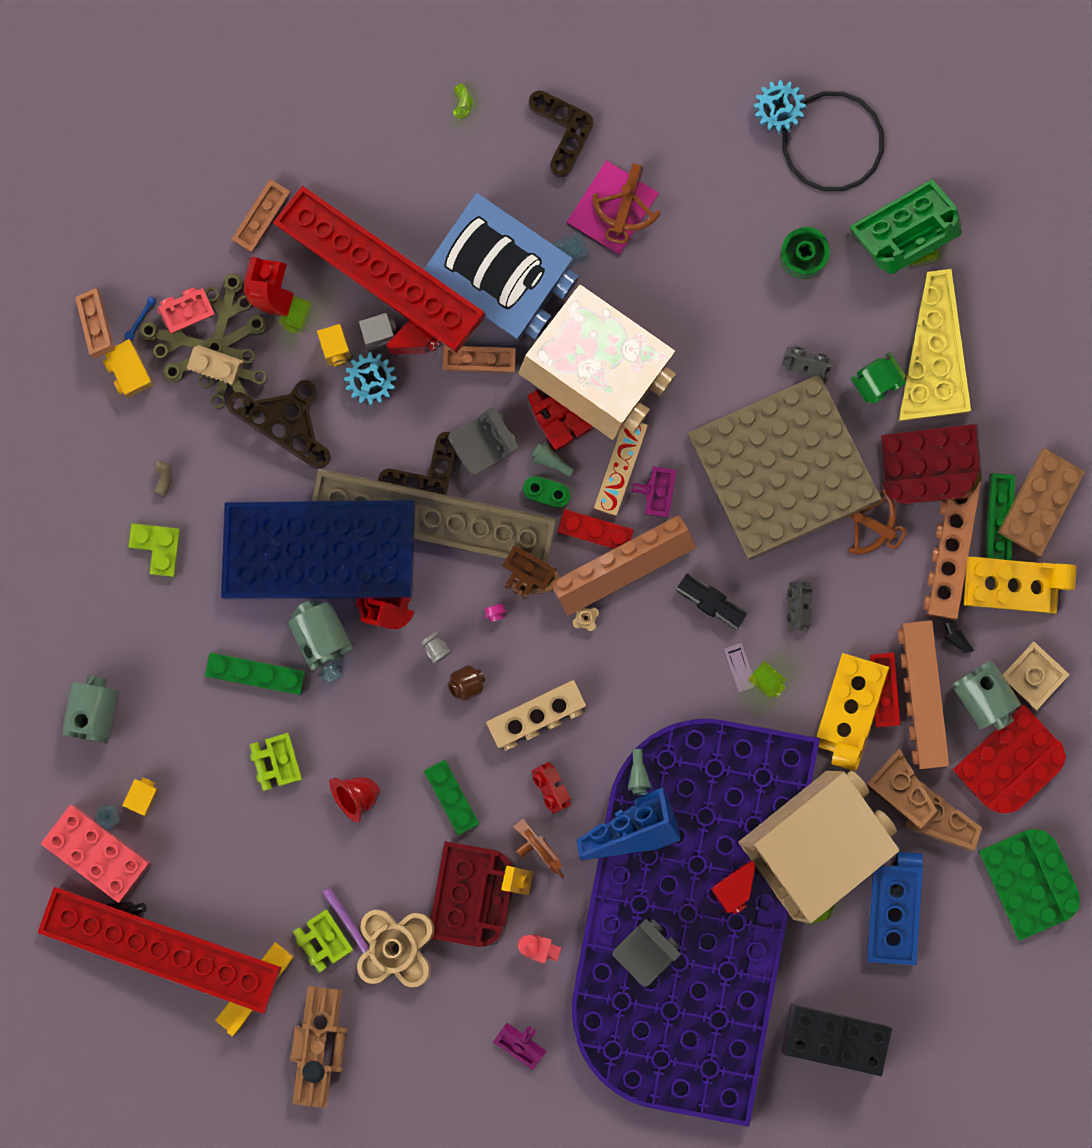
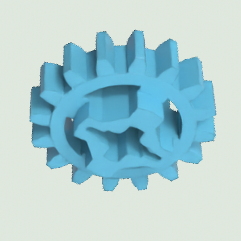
M779 80L778 86L770 82L768 90L765 87L761 88L763 95H756V99L760 102L754 104L755 110H759L755 113L756 118L761 119L760 124L762 127L768 124L770 132H772L774 127L777 128L778 134H781L782 128H786L790 132V125L793 124L798 127L797 119L805 118L801 112L807 110L806 104L802 103L805 101L804 95H799V87L792 89V82H788L786 86L783 85L782 80ZM791 96L796 101V107L789 104ZM782 103H784L785 108H780L777 111L775 106H780ZM765 106L771 110L770 117L765 114Z
M371 352L368 353L366 359L360 354V361L351 360L353 368H346V372L350 374V376L344 377V381L350 383L346 390H353L354 392L351 397L355 399L359 396L360 404H363L365 400H368L370 406L373 405V400H377L379 404H382L381 397L385 396L389 399L388 390L395 391V386L391 384V382L397 381L396 376H391L395 369L394 367L388 368L387 366L390 361L386 359L382 362L380 354L376 356V359L372 357ZM366 364H370L369 368H366L364 370L359 369L360 367ZM380 367L385 371L387 380L379 376ZM371 374H374V378L377 381H371L370 385L367 384L366 379L363 377H370ZM354 378L361 381V391L356 388ZM378 388L382 389L380 392L370 395L371 391Z

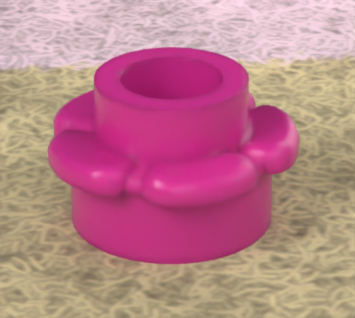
M503 603L484 609L486 614L484 618H490L491 622L504 618L503 613L507 612V609H504Z

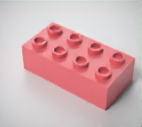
M70 805L41 843V845L118 903H122L152 864L75 805Z

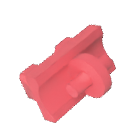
M533 933L532 935L522 936L517 946L522 955L541 963H545L546 959L558 961L561 947L551 944V939Z

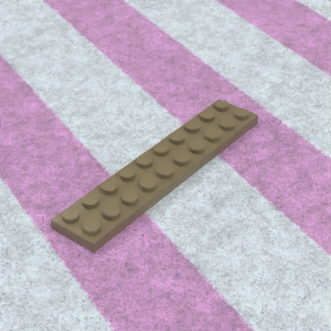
M319 469L317 472L309 515L312 518L507 558L515 545L545 563L548 562L556 518Z

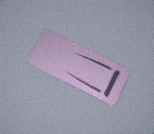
M738 643L724 648L738 692L756 687L757 685L743 644Z

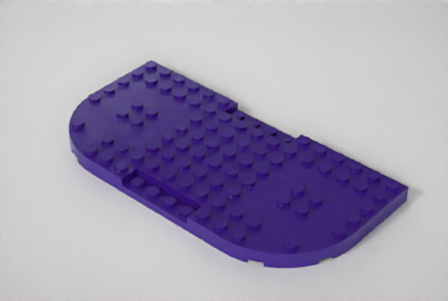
M694 719L665 727L649 736L635 748L642 749L643 765H645L652 787L651 790H647V793L663 787L678 824L680 841L660 849L598 858L572 999L573 1029L583 1058L597 1078L624 1099L652 1109L750 1127L788 912L756 867L750 898L745 902L747 907L737 914H733V912L726 913L710 888L750 861V858L738 842L812 783L820 738L725 720ZM633 752L623 763L612 786L605 824L616 817V812L619 810L626 811L635 804V799L642 796L633 795L632 791L627 790L633 765ZM644 919H647L649 922L654 919L663 929L660 932L666 940L671 937L680 946L677 951L681 955L675 961H672L648 986L644 987L614 958L612 952Z

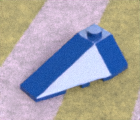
M663 787L638 797L634 800L635 804L624 812L619 810L615 813L616 817L607 824L597 825L577 839L580 860L655 850L680 841L678 824Z

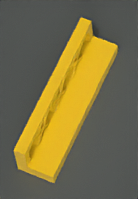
M275 942L262 960L282 967L278 976L279 979L295 957ZM229 1002L215 1021L228 1030L227 1033L233 1037L254 1010Z

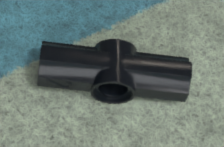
M686 573L676 588L677 592L694 602L701 611L713 618H718L734 630L738 629L747 615L744 609L729 601L727 596L719 590L705 585L689 573Z

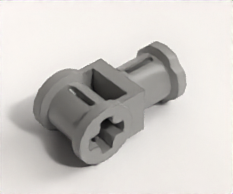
M438 631L420 643L422 647L425 646L427 649L426 653L432 659L433 664L444 659L452 652L450 648L448 649L446 643L440 640Z

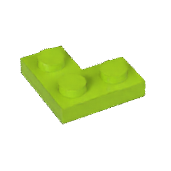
M131 523L129 548L152 551L150 575L175 577L180 529Z

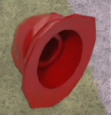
M335 777L329 779L330 790L334 800L341 810L354 822H360L362 814L375 806L377 797L380 795V788L369 778L359 777L350 780H340Z

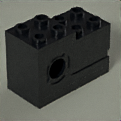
M791 1003L781 1052L792 1057L882 1077L892 1027Z

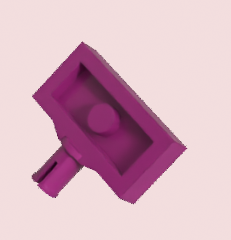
M653 466L651 478L647 485L633 482L632 487L635 488H632L631 493L646 494L645 515L669 518L677 470Z
M506 1023L493 1042L533 1070L546 1053L545 1049L531 1040L536 1034V1030L533 1029L529 1033L532 1029L529 1026L522 1034L516 1028Z

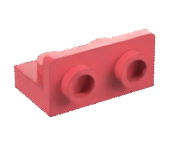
M193 287L182 293L183 296L178 299L170 297L160 302L161 306L158 307L157 312L162 316L169 334H173L215 315L203 288L196 290Z

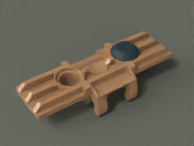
M308 986L302 1027L294 1026L293 1029L294 1039L289 1060L297 1062V1072L292 1104L327 1108L332 1071L343 1072L344 1067L341 1066L345 1035L349 1032V1028L338 1026L342 990ZM318 1015L325 1016L328 1021L326 1028H316L314 1026V1018ZM328 1031L336 1032L332 1065L324 1064V1051Z

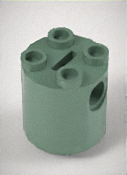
M313 599L306 601L296 607L293 615L287 622L311 671L320 668L328 661L332 663L342 658L344 654L354 650L330 601L325 603Z
M992 660L953 683L956 694L979 730L993 723L999 731L1014 721L1010 712L1019 707L1021 703Z
M87 675L86 684L71 682L62 727L64 736L108 744V739L111 737L119 691L105 688L106 678Z

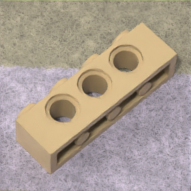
M572 680L487 721L486 724L498 749L504 748L507 751L517 746V740L526 737L528 741L540 735L538 730L546 726L551 730L561 725V719L570 716V719H574L584 714L582 709L586 708V704L575 681ZM560 699L566 703L564 712L556 713L552 709V704L555 700ZM535 710H540L544 713V720L539 724L533 723L530 719L531 713ZM519 721L522 724V731L518 734L510 733L508 730L510 722Z

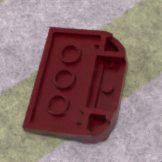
M977 424L881 435L885 482H882L883 488L888 498L895 502L913 505L954 499L962 500L968 498L975 491L979 482H981L982 471Z
M444 841L431 920L434 924L432 939L475 947H488L500 941L506 930L512 892L501 889L506 867H514L511 858L497 850Z

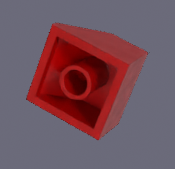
M409 320L386 346L391 355L427 354L429 350L434 352L441 342Z
M753 860L748 861L710 888L726 913L733 912V914H737L747 907L745 902L750 898L755 870Z

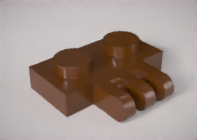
M515 545L502 567L512 572L505 588H511L514 581L517 585L513 592L518 594L521 587H525L526 589L521 596L524 599L527 598L534 585L545 591L557 570Z

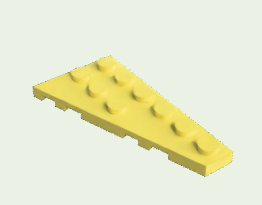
M952 269L930 271L926 274L899 421L971 412Z

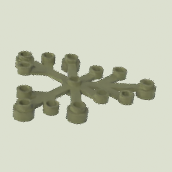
M229 274L224 278L223 285L226 292L223 303L219 298L220 295L216 288L209 287L205 290L207 298L210 291L216 292V297L214 299L208 298L219 316L213 337L208 338L206 341L185 336L182 330L169 334V331L159 329L154 322L143 323L140 327V335L145 341L153 342L157 339L169 341L166 344H157L153 349L154 355L158 359H165L169 353L183 345L192 348L200 345L210 349L213 344L219 345L217 352L243 360L244 364H252L255 361V354L252 350L245 349L242 351L229 346L251 333L254 335L263 334L267 329V322L264 317L253 315L248 319L247 325L224 337L228 319L252 308L250 303L245 308L240 306L242 300H247L246 296H241L237 303L232 305L235 294L243 289V281L239 275ZM236 279L237 285L230 287L228 285L229 281ZM255 320L261 321V326L259 328H254L252 326V323ZM147 327L153 328V333L151 335L145 334V329ZM159 348H165L164 355H157V350ZM251 353V360L245 361L243 359L244 354ZM190 357L179 364H167L163 371L166 380L170 383L181 381L184 372L188 370L187 366ZM171 368L177 369V374L175 376L169 375V370ZM241 369L239 378L254 381L257 385L266 383L267 375L263 370ZM262 373L264 379L260 382L256 381V375ZM201 374L198 378L200 386L205 389L210 388L213 385V378L211 379L208 376L210 383L203 385L201 381L206 375ZM239 379L231 384L235 393L242 392L247 395ZM224 380L218 381L216 392L210 399V403L215 409H221L225 406L224 397L228 382L225 383ZM217 397L222 399V403L219 406L213 403ZM255 411L252 414L253 421L260 417V411Z

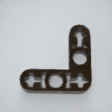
M535 91L529 98L531 111L567 129L551 160L552 173L557 177H565L571 172L593 128V118L586 111L544 91ZM540 97H543L544 103L549 106L551 101L554 102L550 114L546 113L548 108L540 105L539 108L535 107L536 103L533 100H539ZM565 107L568 115L564 119H558L554 115L556 108ZM583 118H586V123L589 126L582 127L580 135H584L583 138H581L576 133L570 132L571 130H573L574 132L577 131V119L582 120ZM569 138H574L578 141L579 146L576 150L571 151L565 147V142ZM560 151H563L568 156H574L573 159L567 157L565 166L568 167L567 169L557 170L555 163H560L564 157V154H560Z
M443 432L437 437L428 476L387 468L380 473L378 481L386 482L383 480V477H388L389 473L393 474V478L396 480H400V475L405 476L402 481V486L406 487L409 479L415 478L420 482L419 490H423L424 480L429 481L427 483L429 487H435L436 484H440L443 493L438 494L447 495L456 451L453 446L448 447L447 454H452L451 458L445 455L437 456V452L443 453L444 446L440 441L445 440L451 432ZM437 461H447L449 468L445 473H439L435 470Z

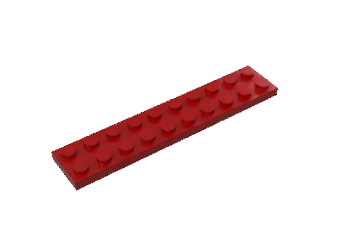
M303 185L273 221V224L281 231L455 353L460 350L486 317V313Z
M54 887L37 932L38 934L262 1014L266 1013L282 968L58 887Z

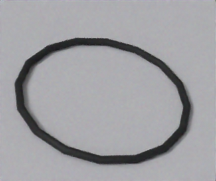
M823 91L805 98V101L802 103L806 104L822 96H844L860 103L873 116L879 131V153L873 167L856 182L843 187H823L807 180L793 166L787 152L786 128H783L782 151L790 170L804 184L821 191H845L862 184L877 169L884 152V131L877 114L862 99L846 92Z

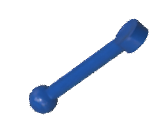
M154 297L147 299V305L130 331L125 333L127 340L134 339V332L150 307L156 304Z

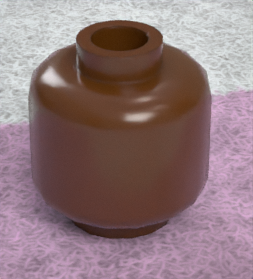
M467 665L453 672L450 675V681L447 683L455 699L459 698L462 701H468L482 693L485 677L480 669L475 670L472 666Z

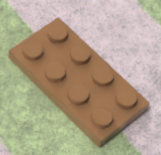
M1042 448L997 533L1036 556H1041L1085 472L1046 448Z

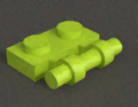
M289 733L265 739L266 750L261 751L259 742L249 744L252 753L250 758L252 762L254 761L258 773L256 779L258 783L260 782L263 791L272 789L270 783L272 778L277 779L279 787L303 780ZM266 757H270L274 769L267 772L264 762Z
M327 909L306 922L311 930L306 935L301 927L292 932L297 939L296 943L299 948L302 947L309 957L308 962L311 966L314 965L319 973L327 968L322 961L326 956L329 957L332 963H335L354 950ZM315 937L323 948L319 953H317L310 942Z

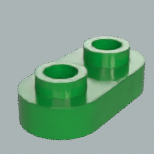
M533 476L528 478L523 485L524 495L531 501L554 508H563L570 501V491L564 484ZM533 484H537L540 487V490L536 493L530 489ZM556 491L563 493V497L559 500L554 498Z

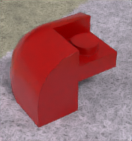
M251 257L249 259L244 278V294L252 306L271 315L288 316L294 293L281 288L287 264L280 261L263 260L258 257Z
M363 573L355 606L359 607L360 621L387 629H400L406 626L415 612L407 609L412 598L414 585Z

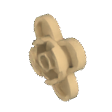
M372 910L365 914L361 921V932L369 942L370 949L360 957L357 964V971L361 979L370 984H378L385 981L392 974H395L405 986L419 987L424 985L430 977L431 967L428 960L421 953V949L430 942L434 935L432 920L425 914L412 913L397 923L388 912L383 910ZM395 944L399 945L398 953L394 952L393 947Z

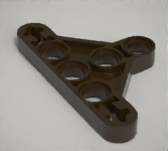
M299 381L288 395L255 401L242 392H236L228 398L227 409L232 415L312 468L322 469L330 462L331 454L329 450L315 440L308 408L316 394L315 385L311 381ZM299 386H308L311 390L310 396L307 398L301 397L298 393ZM239 398L242 399V406H244L247 409L250 405L253 406V408L248 412L247 417L243 415L246 412V410L242 407L235 409V403L232 400L237 401ZM294 405L298 409L297 416H287L285 413L286 406ZM253 412H262L265 416V421L261 424L255 423L252 419ZM276 424L282 425L285 429V435L276 437L272 432L273 426ZM295 438L304 440V450L298 451L293 447L292 442ZM310 445L314 447L311 450L313 453L318 454L321 452L324 454L322 458L325 462L320 461L316 463V457L311 453L307 457L304 455L309 450Z

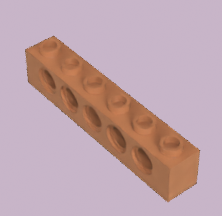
M979 482L975 491L966 498L964 504H958L955 500L941 502L939 514L943 515L942 524L937 525L935 538H939L938 548H933L931 562H935L934 572H929L927 585L931 586L930 595H925L923 609L927 610L926 616L952 621L958 619L981 482ZM951 516H958L961 519L962 525L960 528L951 526L949 521ZM948 539L956 541L958 548L955 552L947 550L945 543ZM942 564H951L954 569L953 574L950 576L943 574L941 570ZM939 587H946L949 590L950 595L948 599L943 600L938 597L937 590Z

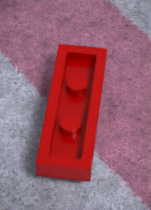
M564 509L557 533L615 549L631 540L634 529Z
M895 653L870 654L871 662L890 667L875 714L876 727L901 726Z

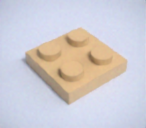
M1032 642L1002 675L1009 686L1036 711L1070 674L1039 645Z

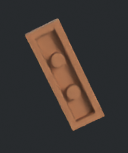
M270 179L231 240L253 253L291 192Z
M94 288L76 296L75 299L89 355L96 359L114 351L115 347L101 292Z
M443 345L442 370L515 373L516 348L462 346L455 353Z

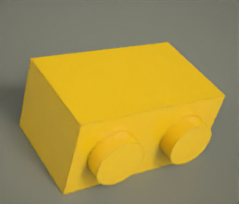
M337 324L318 330L317 334L328 365L339 367L347 364V360L351 359V355L341 325Z
M130 339L114 346V351L105 354L104 365L109 373L114 372L117 380L113 382L119 394L124 393L129 398L153 386Z

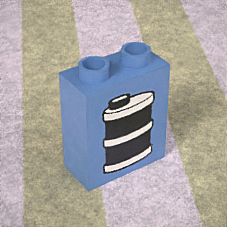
M477 192L424 268L426 272L486 313L485 318L520 342L526 334L535 340L541 335L552 318L543 309L553 294L564 300L579 279V275L571 270L575 264L572 257Z

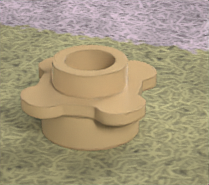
M585 607L577 611L576 618L572 622L575 628H586L588 631L595 630V620L599 615V611L596 608L588 609ZM587 616L588 620H584L583 617Z

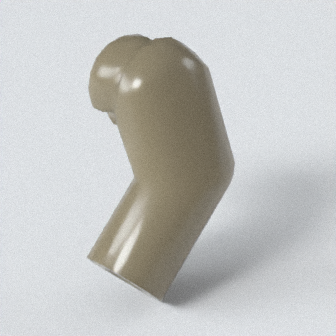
M159 460L154 470L156 473H160L161 476L154 493L165 497L172 481V468L168 462L165 463Z

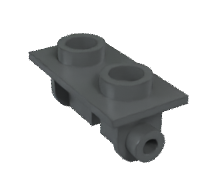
M799 346L787 347L785 355L789 357H784L782 366H785L787 370L802 374L804 366H809L808 376L814 377L820 374L822 380L829 378L831 370L827 369V367L832 368L833 360L829 359L828 355L823 353L810 354L806 352V349Z
M789 582L787 590L789 604L786 614L788 631H809V627H811L812 609H804V604L812 605L813 587H810V582Z

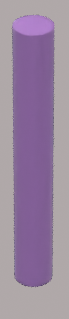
M328 888L322 892L362 954L369 950V945L332 889Z

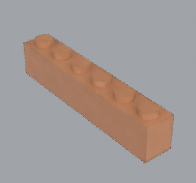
M678 515L550 584L565 613L569 616L696 549V546L688 528Z
M932 620L903 623L901 629L897 630L898 642L903 644L904 653L900 654L901 667L906 668L907 678H903L904 692H909L910 702H906L907 716L912 718V726H909L910 741L915 743V750L912 751L913 765H917L918 770L948 767L949 758Z

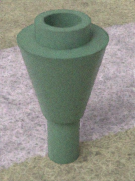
M546 441L543 444L538 443L531 453L534 456L533 462L558 469L568 477L574 471V468L563 462Z
M634 749L633 765L627 790L632 791L633 795H645L647 790H651L652 787L645 765H643L642 749Z

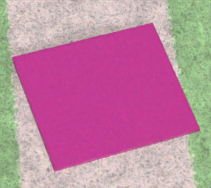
M606 160L567 223L620 255L627 242L619 244L606 239V231L613 227L599 218L593 206L592 196L594 193H597L599 199L622 193V186L627 184L629 174ZM640 181L636 196L650 208L659 193ZM623 197L599 203L602 211L609 218L616 220ZM635 201L633 202L627 224L640 223L646 214ZM611 231L609 233L610 238L621 241L625 239L624 234L617 238L616 232ZM626 231L629 235L628 241L633 235L634 231Z

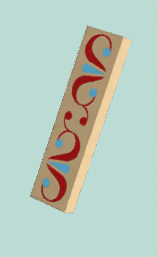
M641 423L635 433H632L625 427L620 430L594 509L617 517L648 427L647 424Z

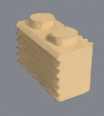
M197 345L192 350L187 369L188 371L192 369L197 374H205L206 377L210 376L211 379H219L220 382L224 380L225 383L228 382L231 385L238 381L244 361Z

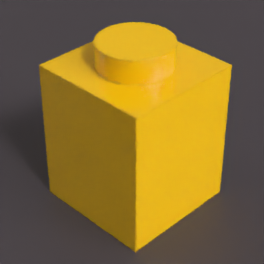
M142 777L141 781L134 779L122 806L147 816L159 792V789L154 787L156 783Z

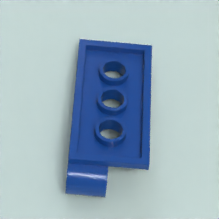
M898 852L896 855V866L882 865L872 873L867 962L917 965L923 874L922 853ZM893 884L903 886V892L900 896L894 897L890 894L889 889ZM892 908L901 910L902 915L899 920L892 921L888 918V912ZM889 933H898L900 941L895 945L888 944L886 937Z

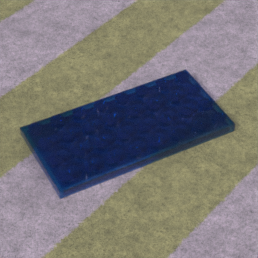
M415 501L225 502L221 598L224 600L413 598Z

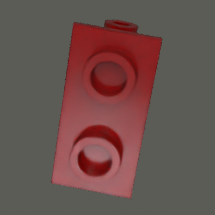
M550 761L531 771L533 782L540 788L544 796V803L551 810L552 814L571 806V797L564 784L557 788L554 785L561 778Z

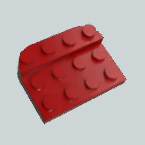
M1024 704L1011 714L1014 719L1012 723L999 731L995 729L952 769L983 805L996 813L1006 814L1019 810L1061 771L1066 759L1064 747L1059 739L1057 740Z

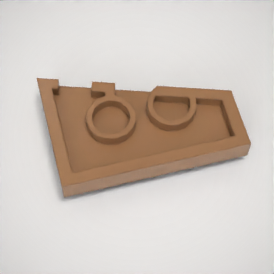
M900 748L867 783L871 790L922 832L939 814Z
M919 781L939 814L923 832L908 819H906L904 828L974 852L982 827L961 811L956 810L938 794L936 795L927 788V785Z

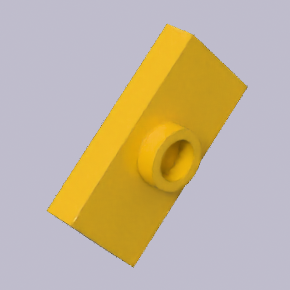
M507 866L501 889L529 895L534 871Z

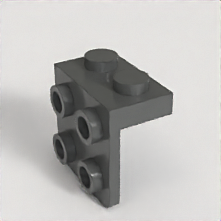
M494 406L486 410L479 418L448 435V440L466 470L472 476L506 459L519 448L516 437L513 433L509 432L502 414L497 412Z
M644 919L612 952L614 958L644 987L648 986L672 961H675L681 955L677 951L680 946L671 937L666 940L660 932L663 929L654 919L650 922Z

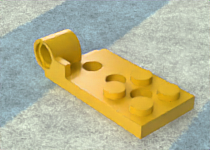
M967 557L964 606L1057 614L1058 590H1075L1077 565ZM989 576L995 580V587L992 590L987 589L985 586V580ZM1012 578L1018 583V588L1015 592H1011L1008 588V582ZM1033 581L1039 582L1041 586L1038 594H1034L1031 591Z
M842 653L816 738H820L819 748L834 752L832 765L854 772L857 771L890 667ZM861 676L865 679L866 684L862 690H855L853 688L852 682L855 677ZM853 699L858 703V710L853 714H849L845 709V704ZM842 723H848L851 727V733L847 737H842L838 733V727Z

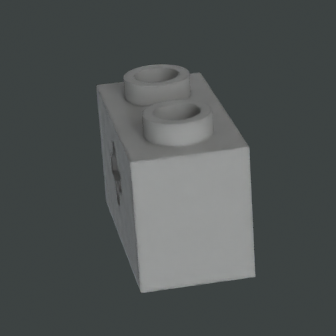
M387 313L359 321L368 352L386 347V344L398 333L394 319H388Z

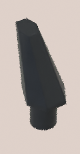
M953 621L944 624L948 634L944 638L964 653L974 651L962 631L956 630Z
M132 902L107 904L136 916L147 911L145 903L136 905Z

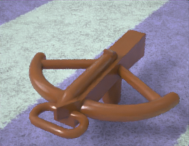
M632 163L627 184L622 186V193L599 199L597 193H594L592 196L593 206L599 218L613 227L609 228L605 234L606 239L611 242L625 244L629 238L626 231L644 229L653 224L661 214L660 210H656L653 213L636 196L644 169L642 165ZM623 197L616 220L609 218L602 211L599 203ZM635 201L650 218L638 224H627L633 202ZM611 231L616 232L617 238L624 234L625 239L621 241L610 238L609 233Z
M884 489L881 492L884 496L882 497V502L849 516L854 519V548L849 547V553L866 554L878 549L886 539L888 547L897 549L905 538L906 530L903 527L897 526L893 529L897 515L894 500L888 498ZM888 502L890 516L887 525L864 514L881 503ZM859 523L881 534L873 544L863 548H859ZM897 530H901L903 532L896 545H892L890 541L893 538H897L895 533Z
M521 819L513 828L527 842L518 848L516 852L523 858L535 849L551 871L557 873L563 879L564 875L560 869L562 865L558 856L547 844L546 839L543 836L537 837L526 821Z

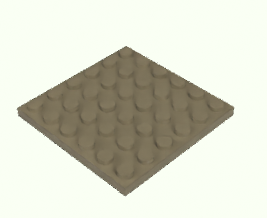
M820 374L688 433V437L748 561L882 502V498Z

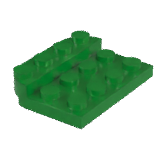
M933 179L849 226L852 234L871 255L875 265L885 270L888 274L896 273L899 269L910 265L962 234V224L955 204Z
M1038 829L1025 830L978 851L1018 941L1067 921L1078 911L1080 906L1078 889L1057 842L1046 831Z

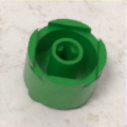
M801 227L790 232L785 237L780 250L781 266L789 275L797 279H813L819 275L825 268L830 256V248L826 237L822 232L812 227ZM807 249L808 255L804 258L801 256V252Z
M891 352L885 354L887 359L884 357L882 359L878 358L857 372L858 378L856 376L850 377L865 402L875 404L886 397L885 391L889 389L895 391L906 383L904 380L906 375Z

